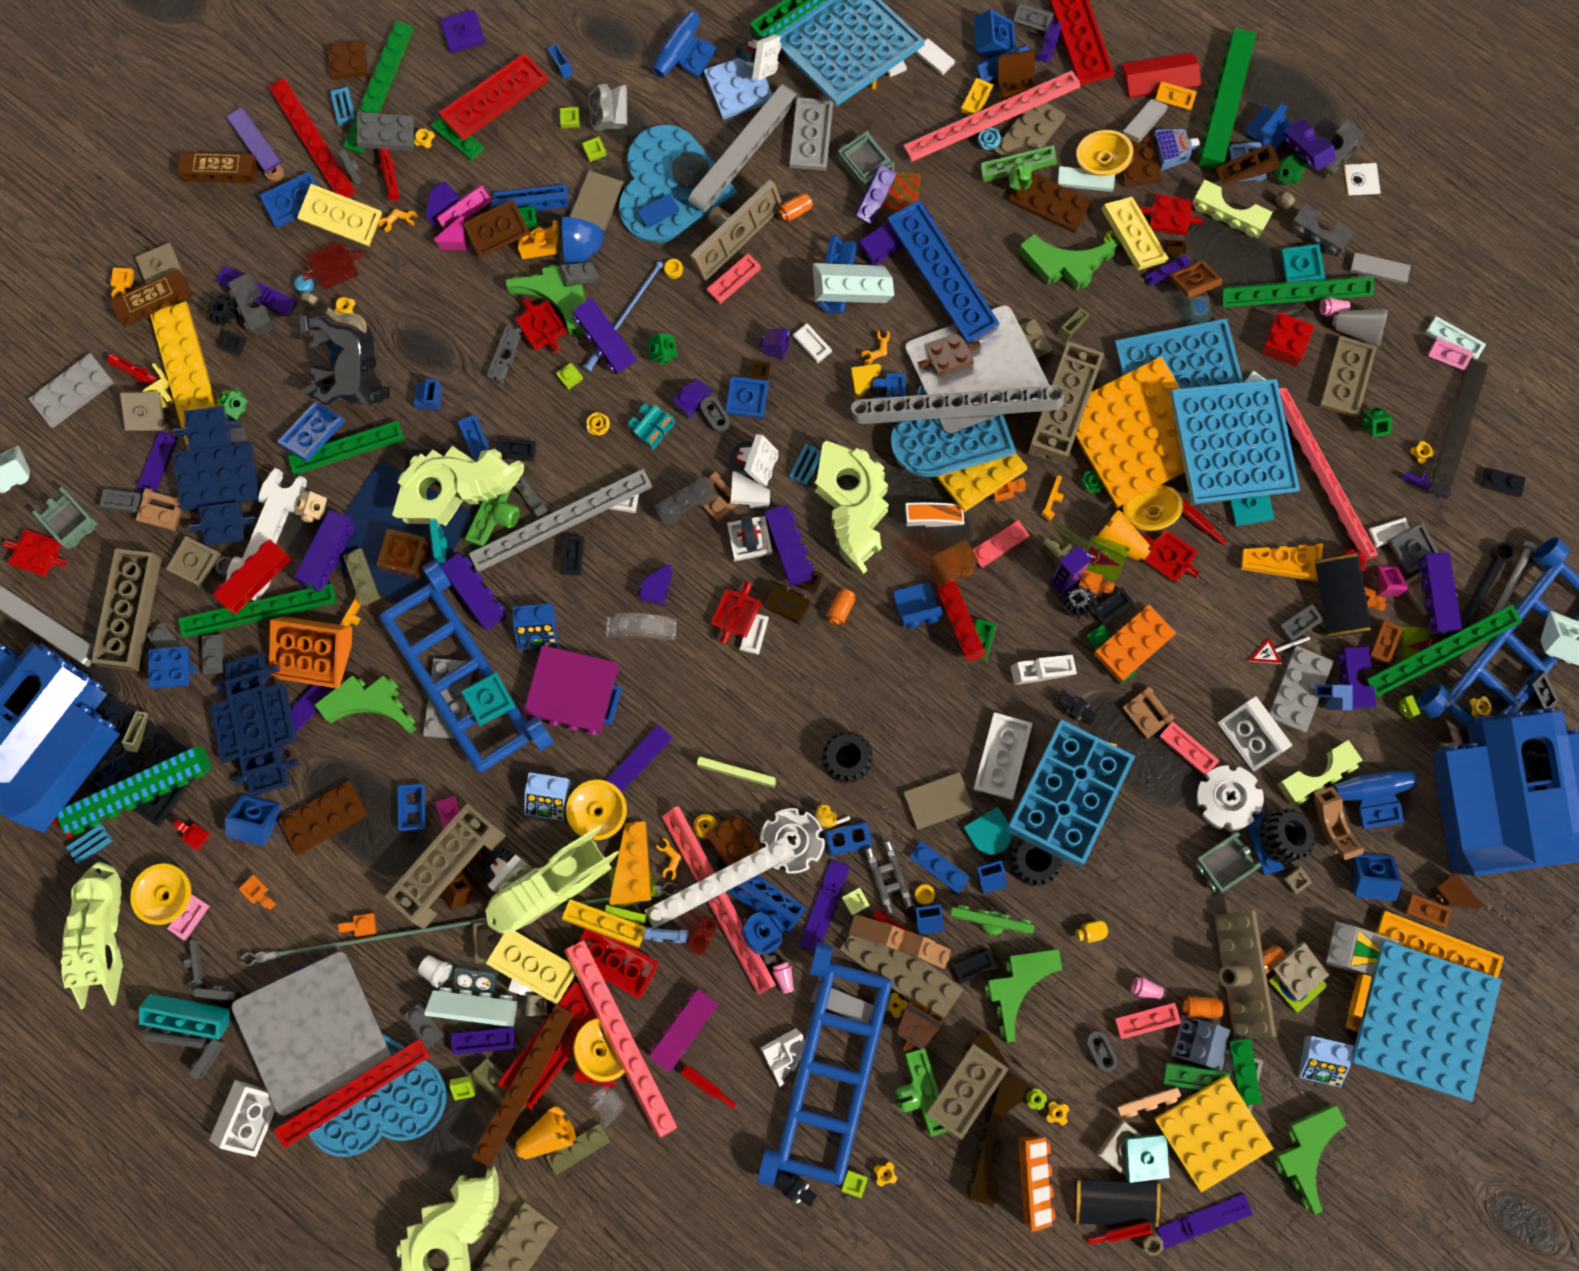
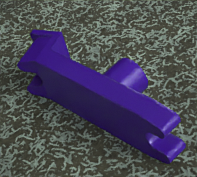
M1054 20L1051 21L1048 31L1044 35L1045 41L1041 53H1038L1037 61L1050 62L1061 29L1060 21L1057 22V25H1055Z
M1186 255L1179 256L1177 260L1145 276V280L1151 279L1148 286L1155 285L1167 279L1170 273L1183 269L1191 263Z
M1405 472L1401 477V480L1434 494L1438 498L1451 490L1446 484L1439 487L1428 482L1430 476L1426 473H1421L1419 478Z

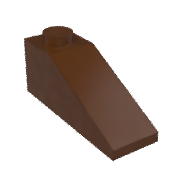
M1269 143L1216 168L1222 185L1264 175L1281 167L1275 149Z
M460 871L440 894V897L449 909L453 910L468 905L473 887Z

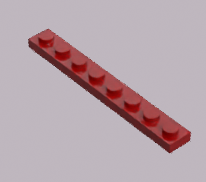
M285 78L268 86L333 191L346 198L355 194L354 187Z
M421 1038L278 1126L273 1131L282 1146L286 1148L428 1059L431 1054Z

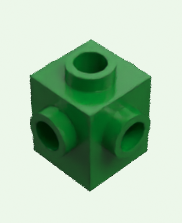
M1294 154L1286 159H1282L1279 162L1281 167L1274 174L1277 176L1276 179L1280 184L1286 186L1295 185L1302 179L1303 176L1301 174L1308 167Z
M658 333L647 340L650 360L652 362L665 365L677 357L673 335Z
M236 389L224 390L218 395V402L215 407L224 406L226 417L237 420L239 415H242L246 410L248 400L243 398V394Z
M1373 407L1370 410L1363 411L1361 426L1372 438L1391 434L1392 416L1382 407Z

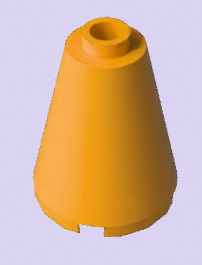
M1119 510L1095 539L1098 544L1136 561H1139L1140 558L1145 560L1151 552L1148 549L1150 547L1148 542Z
M554 1106L549 1109L516 1141L515 1151L517 1155L524 1159H530L572 1146L574 1144L572 1142L576 1139L575 1132L570 1120L565 1121L562 1117L565 1113L559 1107Z

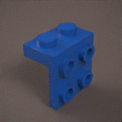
M927 582L894 592V599L903 629H914L919 627L920 624H933L941 619V607L937 606L930 583Z

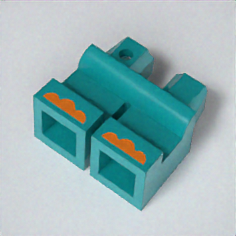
M644 403L639 410L644 419L639 421L633 417L629 421L628 426L634 432L635 437L653 451L675 422L674 417L668 413L665 414L656 405L652 407Z

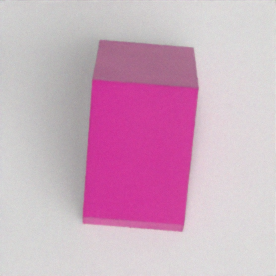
M462 215L434 239L440 250H466L467 231L463 225L466 221Z
M1378 566V596L1398 597L1407 590L1408 586L1398 567Z

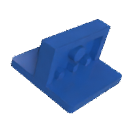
M1281 103L1278 109L1274 111L1264 105L1246 128L1244 134L1254 141L1260 142L1262 146L1270 143L1276 151L1285 139L1283 131L1294 124L1286 119L1287 115H1285L1288 107Z
M188 647L149 650V688L189 686V675L196 674V666L189 663Z

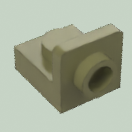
M1047 538L1042 542L1040 549L1057 564L1070 552L1073 546L1069 544L1061 551L1056 541H1051Z

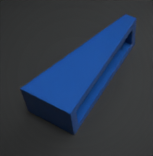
M556 43L548 47L547 50L563 79L573 75L571 65L558 44Z

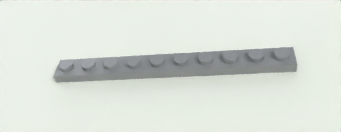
M644 469L485 545L469 553L476 570L480 572L652 488V485Z

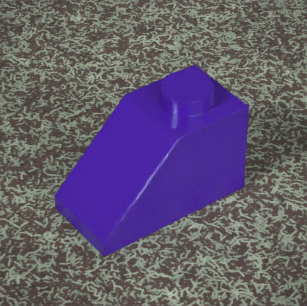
M446 181L435 185L430 191L426 216L432 226L438 222L435 216L459 200L458 195Z
M768 329L767 334L763 335L760 341L762 353L784 360L790 345L789 329Z
M698 379L686 385L672 400L674 409L689 420L701 406L702 400L709 397L713 390Z
M667 564L644 579L643 584H640L638 589V596H640L641 602L665 606L673 573L672 565Z

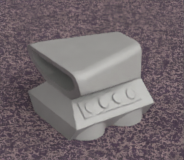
M601 84L589 92L588 105L591 109L590 123L593 130L622 129L627 125L626 85L610 90L607 84Z

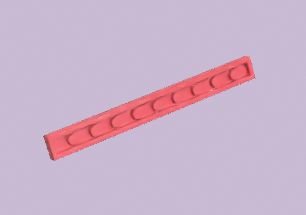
M1073 71L1067 72L903 145L904 150L911 162L1080 88V81Z
M1279 388L1285 420L1292 429L1293 437L1299 441L1302 453L1310 461L1312 471L1317 474L1320 486L1326 490L1330 504L1337 510L1340 522L1348 530V537L1354 541L1357 547L1356 550L1359 549L1366 556L1364 560L1376 557L1378 553L1287 388Z
M679 806L672 808L662 818L698 883L715 874ZM726 892L709 900L708 903L757 994L760 995L774 987L776 984L762 958L746 945L741 934V929L744 925Z
M582 941L564 950L657 1139L676 1129L677 1126L585 941Z

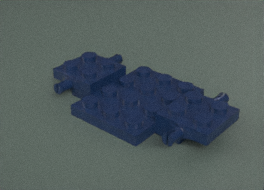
M224 406L184 411L185 427L174 428L173 432L177 433L173 434L175 437L186 435L190 451L175 452L172 455L181 510L199 509L200 523L188 524V528H192L188 530L190 533L201 531L205 546L245 541V525L256 524L257 520H252L256 519L255 515L243 516L242 503L259 500L260 493L252 443L232 445L230 429L242 428L241 420L229 421L226 417Z
M257 653L225 663L226 680L216 682L215 688L218 691L226 688L228 700L210 705L220 760L222 763H227L240 759L242 775L233 777V780H236L234 784L238 785L246 782L249 787L250 796H258L290 786L288 769L299 766L297 758L286 761L283 747H279L296 742L297 737L286 684L281 683L270 686L269 675L280 672V667L278 664L267 667L263 653Z

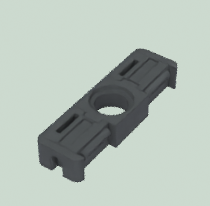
M511 325L506 326L487 373L490 381L499 384L505 383L504 378L508 368L513 363L517 352V345L521 335H523L520 328L514 329ZM509 351L510 356L503 359L500 357L501 352Z

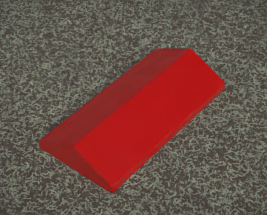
M1194 53L1121 65L1129 98L1157 94L1161 82L1186 89L1201 86L1199 63Z
M585 929L578 943L585 941L603 979L641 999L653 979L660 962L626 943Z

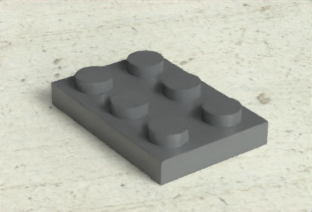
M357 112V147L414 151V116Z

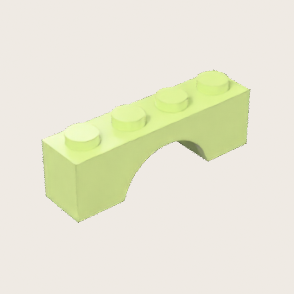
M1204 180L1194 198L1192 207L1198 212H1204L1212 216L1217 221L1227 223L1231 228L1245 232L1250 237L1259 238L1272 212L1257 204L1246 210L1233 209L1224 202L1221 194L1222 188Z
M1349 740L1326 753L1328 759L1327 768L1321 776L1309 777L1298 771L1277 784L1290 804L1297 802L1299 805L1309 799L1307 795L1311 792L1325 789L1324 784L1330 781L1333 784L1342 778L1341 773L1347 771L1349 774L1359 767L1357 763L1361 762L1362 759Z

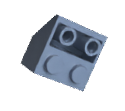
M1182 1015L1171 1056L1220 1070L1230 1030L1214 1023Z

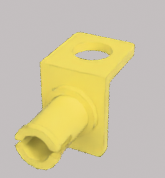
M153 363L152 365L161 379L142 392H161L162 407L166 408L169 407L166 401L170 405L173 403V400L165 390L170 387L169 381L162 370Z

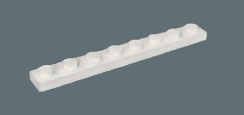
M784 837L646 909L645 912L652 927L657 928L795 856V853L787 837Z

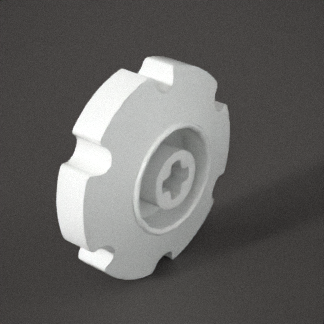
M1228 765L1217 767L1207 773L1206 778L1208 782H1201L1198 786L1196 794L1197 806L1205 809V812L1202 814L1203 818L1216 828L1222 829L1224 825H1228L1231 831L1243 829L1254 821L1252 814L1258 815L1262 810L1264 801L1263 791L1255 787L1258 780L1249 771L1241 767H1237L1236 771H1231ZM1232 795V800L1228 801L1227 797Z
M788 808L776 812L775 821L767 820L760 834V843L768 846L784 837H787V839L789 837L797 838L795 839L796 845L790 844L795 856L773 868L779 870L780 867L785 866L786 873L797 874L809 870V862L811 860L818 862L825 847V840L819 838V833L823 831L820 823L808 812L800 816L799 810L796 808Z

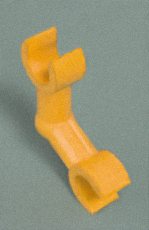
M394 209L387 218L381 219L378 225L381 227L387 223L388 225L384 230L389 232L392 228L391 224L397 218L406 220L409 225H415L409 218L412 216L418 218V216L413 211L406 213Z
M880 331L878 332L877 338L880 342L878 350L862 352L861 357H870V359L864 361L865 365L871 364L873 359L887 355V342L890 339L889 331H887V337L881 338Z
M662 838L667 844L666 847L663 849L658 845L656 847L672 858L669 867L663 871V877H666L668 871H672V880H675L677 876L676 868L681 855L670 846V842L667 839Z

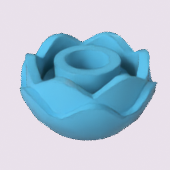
M989 127L980 132L977 140L980 147L985 150H992L999 145L1001 136L997 129Z

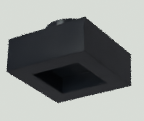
M227 331L220 349L239 357L247 340L245 337Z

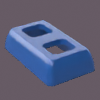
M423 784L398 786V829L400 831L425 829V786ZM409 793H419L420 802L409 805L407 803V795ZM409 813H420V822L418 824H408L407 815Z
M866 821L824 831L829 856L863 850L867 846H873L869 825ZM863 829L865 840L855 843L852 831ZM843 833L845 845L835 847L832 835Z

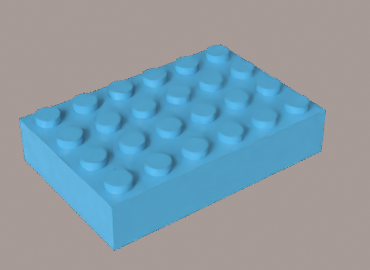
M1060 720L1006 831L1081 868L1089 856L1135 756Z

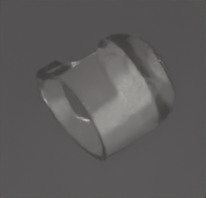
M602 1086L597 1089L589 1100L592 1111L596 1109L601 1115L600 1124L604 1128L610 1125L627 1105L611 1086Z

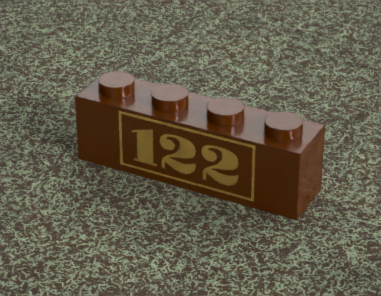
M189 151L187 153H180L177 173L184 182L257 183L259 163L254 155L250 153L232 154L225 152L223 154H215L213 152L196 153Z
M178 269L110 300L117 319L126 327L134 325L143 318L151 317L150 315L154 311L164 309L178 302H184L194 295L186 277Z

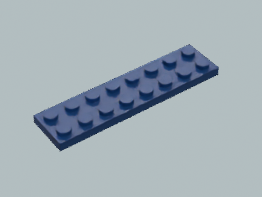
M920 200L887 218L888 224L967 344L999 326L1000 323Z

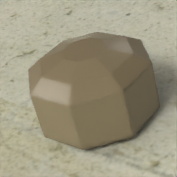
M1280 191L1275 201L1282 209H1290L1295 199L1289 192Z
M308 292L300 293L298 299L300 304L309 308L317 307L319 301L315 295Z
M1156 1233L1147 1234L1142 1238V1248L1149 1256L1158 1255L1163 1250V1240Z

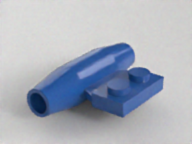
M688 11L675 25L660 48L652 67L653 73L658 77L664 78L679 62L685 72L699 79L715 54L717 47L702 38H694L701 21V17L696 12Z
M1385 771L1356 776L1334 784L1333 787L1342 800H1361L1358 809L1362 829L1403 823L1401 804L1394 794L1417 787L1418 780L1414 771Z

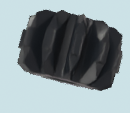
M218 294L217 298L211 296L212 301L206 302L208 307L204 310L207 314V319L214 325L218 326L220 324L225 327L226 322L232 324L231 319H237L235 314L238 312L236 302L228 295L222 296Z
M1081 585L1078 590L1072 587V593L1066 592V598H1063L1064 609L1066 612H1069L1071 618L1076 616L1080 620L1083 615L1088 618V613L1094 614V607H1097L1096 595L1091 593L1089 587L1085 590Z

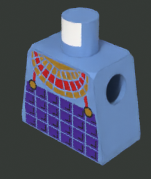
M1184 129L1155 130L1154 141L1160 171L1187 162L1191 156V150L1199 149V139H1188L1187 132Z

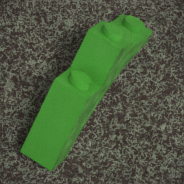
M1034 234L1020 245L1018 253L1046 285L1052 281L1054 283L1063 276L1077 291L1080 287L1085 288L1090 284L1092 274L1099 268L1101 262L1104 260L1108 261L1115 255L1114 251L1117 244L1110 240L1093 249L1070 251L1051 246Z
M550 265L547 268H543V275L533 274L529 277L521 278L516 276L506 279L509 294H526L538 297L544 301L548 300L566 321L570 336L581 335L585 332L582 326H577L572 319V311L585 302L582 284L565 286L558 271L560 266Z
M384 675L369 687L362 678L357 679L351 676L340 685V688H336L315 704L319 712L331 724L347 715L366 712L390 717L400 723L410 734L417 729L414 726L416 722L409 713L405 714L402 708L404 706L396 698L399 695V692L396 690L399 686L392 678L388 680Z
M1059 949L1009 956L1008 961H1005L1007 974L1010 973L1011 977L989 980L987 985H984L986 998H990V1002H999V1005H996L997 1017H1001L1002 1026H999L1001 1039L1004 1038L1005 1042L1015 1041L1016 1015L1021 1001L1029 989L1043 977L1062 970Z
M1337 1105L1327 1106L1288 1124L1287 1128L1289 1131H1287V1135L1290 1141L1296 1145L1273 1155L1276 1160L1274 1165L1278 1173H1282L1286 1177L1293 1176L1291 1182L1297 1191L1299 1190L1302 1195L1300 1200L1304 1209L1315 1215L1323 1211L1316 1188V1172L1319 1158L1328 1141L1340 1129L1347 1126Z

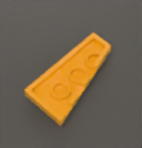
M1316 544L1315 546L1298 545V547L1288 548L1287 546H1280L1274 549H1269V547L1243 549L1240 570L1318 582L1314 560L1322 559L1323 544Z
M645 821L625 824L609 902L610 905L651 900L647 826Z

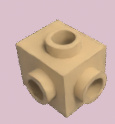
M311 491L302 492L295 505V515L300 516L301 520L309 523L321 520L325 514L324 507L327 498Z

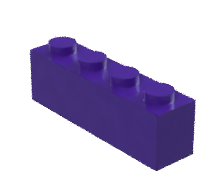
M888 223L859 241V250L871 265L880 264L888 255L897 253L903 246Z
M592 297L572 311L573 321L577 326H582L585 330L583 332L584 336L589 342L593 341L596 345L595 351L600 357L604 356L608 362L606 366L612 373L615 372L618 375L637 361Z
M787 504L765 511L766 521L789 586L812 580L811 572H814L811 560L807 561L805 555H808L805 544L800 543L799 539L802 536L799 527L795 528L793 524L796 521L793 511L788 510Z
M328 511L294 576L301 586L321 592L323 587L327 585L331 571L336 568L337 560L346 548L347 540L354 533L355 525L349 517Z
M1076 546L1059 561L1050 582L1062 595L1082 578L1091 562L1089 553L1084 548L1081 549L1079 546Z
M1450 552L1425 554L1418 561V570L1422 574L1421 588L1425 592L1424 607L1428 611V629L1431 630V635L1454 634L1462 629Z
M458 553L440 565V567L482 626L488 631L506 618L503 614L506 610L499 601L497 603L494 602L492 597L495 595L488 586L484 588L481 584L483 578L478 571L473 573L470 568L472 563L467 556L462 557Z

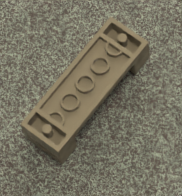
M1070 341L1067 342L1052 384L1063 389V406L1058 410L1042 412L1028 451L1029 455L1061 466L1065 465L1102 362L1103 352Z
M467 803L387 893L385 898L408 920L425 929L438 914L430 907L432 903L483 845L490 850H494L506 835Z

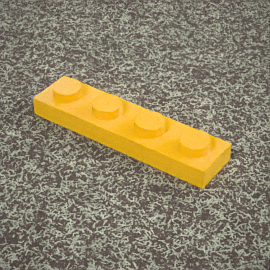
M569 900L562 917L563 921L637 948L640 947L645 933V927L573 900Z

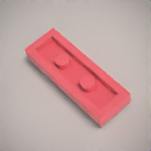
M748 253L708 287L707 292L721 304L761 269V265Z
M1018 520L971 550L970 554L979 567L983 568L1028 539L1030 535Z
M1173 721L1159 736L1163 742L1205 777L1219 762L1215 756Z
M1175 1003L1114 1019L1120 1039L1181 1023Z

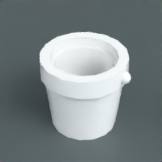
M430 955L424 958L418 968V973L435 988L441 987L452 971V965Z

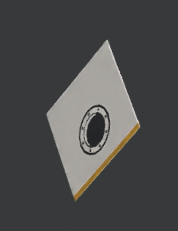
M1377 163L1343 165L1347 195L1381 194Z

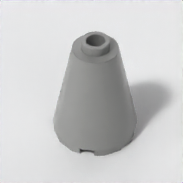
M1384 308L1339 311V315H1334L1332 326H1336V331L1380 347L1388 310Z

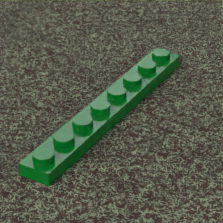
M395 21L358 112L380 113L413 33L411 25ZM356 115L343 147L347 151L362 155L365 148L357 147Z
M1374 276L1221 287V306L1236 307L1323 300L1327 297L1338 299L1373 296Z
M330 583L323 587L321 592L304 589L248 602L236 615L227 608L179 618L181 637L184 639L337 604L335 588Z
M1509 605L1365 680L1368 686H1374L1375 697H1378L1522 623V620L1514 606Z

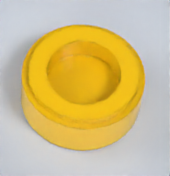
M677 259L668 260L664 265L666 276L671 279L679 278L683 273L682 263Z
M923 884L917 887L914 897L920 905H928L934 900L935 892L931 886Z

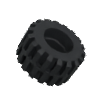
M847 730L843 731V733L838 732L834 737L831 736L824 746L823 764L831 778H835L837 782L842 781L848 784V782L855 783L868 774L873 760L872 747H870L869 741L865 740L863 735H858L855 731L850 733ZM842 747L856 749L860 757L858 764L851 768L840 766L836 761L837 751Z
M1290 808L1268 815L1260 823L1259 827L1261 830L1258 831V835L1261 839H1259V843H1262V850L1267 852V856L1269 858L1273 857V861L1282 864L1290 863L1307 857L1313 851L1312 846L1315 845L1313 838L1316 837L1312 830L1313 825H1310V820L1308 817H1304L1301 811L1297 812V809Z
M1021 839L1014 846L1010 859L1012 872H1015L1016 878L1021 879L1024 884H1030L1029 886H1043L1053 881L1060 874L1064 861L1042 850L1048 858V866L1041 872L1031 870L1025 862V855L1030 849L1040 848Z

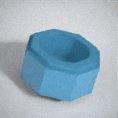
M301 274L295 278L294 286L300 293H309L313 290L314 282L309 275Z

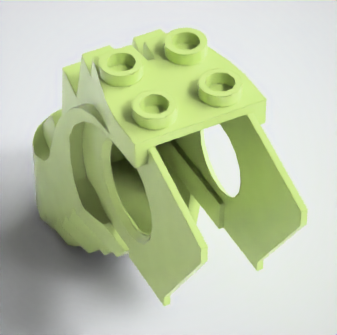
M825 441L822 444L818 476L815 484H817L815 492L835 508L832 512V526H834L836 545L839 546L840 555L856 572L864 574L867 568L863 563L874 553H878L882 549L880 533L873 530V528L888 512L887 508L889 507V504L882 499L887 493L888 484L884 481V467L877 461L874 463L869 458V454L863 449L859 450L856 448L853 451ZM843 475H852L859 480V484L852 490H844L839 487L836 480Z
M453 446L445 456L432 449L426 457L422 454L414 456L410 461V467L399 476L397 483L401 487L392 515L396 518H403V521L407 524H429L430 520L437 519L439 524L446 526L463 500L469 504H479L478 501H488L489 498H497V495L505 494L511 490L523 474L524 464L516 461L508 465L502 460V454L496 449L481 451L477 461H474ZM439 481L441 485L440 494L435 499L427 500L426 492L428 487L432 483Z
M602 826L593 829L562 848L544 867L534 868L492 896L486 908L489 927L500 933L516 931L563 904L588 887L596 879L606 874L611 869L609 863L618 855L619 851L607 858L600 852L592 838Z
M97 862L91 866L71 890V910L67 916L63 934L62 979L64 987L72 989L80 1009L85 1007L89 985L97 984L103 985L111 1005L114 1006L123 968L120 950L117 947L114 935L117 930L118 914L120 911L121 880L113 867L102 862ZM106 945L110 946L113 956L112 966L109 970L107 969L105 955Z
M494 1166L487 1167L486 1178L468 1179L467 1175L459 1176L456 1183L450 1189L455 1201L422 1208L423 1223L407 1227L408 1237L401 1240V1245L397 1246L398 1258L402 1259V1267H400L399 1271H432L427 1262V1255L429 1250L434 1248L441 1249L447 1254L448 1266L445 1271H471L467 1243L472 1244L484 1234L481 1231L489 1224L488 1220L493 1216L494 1213L492 1211L498 1203L499 1180Z

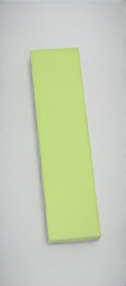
M703 757L698 758L697 766L700 768L775 788V777Z

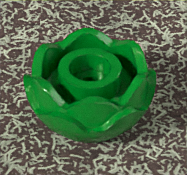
M1088 470L1085 472L1081 480L1083 488L1090 493H1098L1103 490L1104 485L1096 471Z

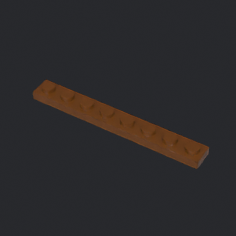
M555 1005L474 1151L472 1158L491 1167L574 1016L573 1013Z

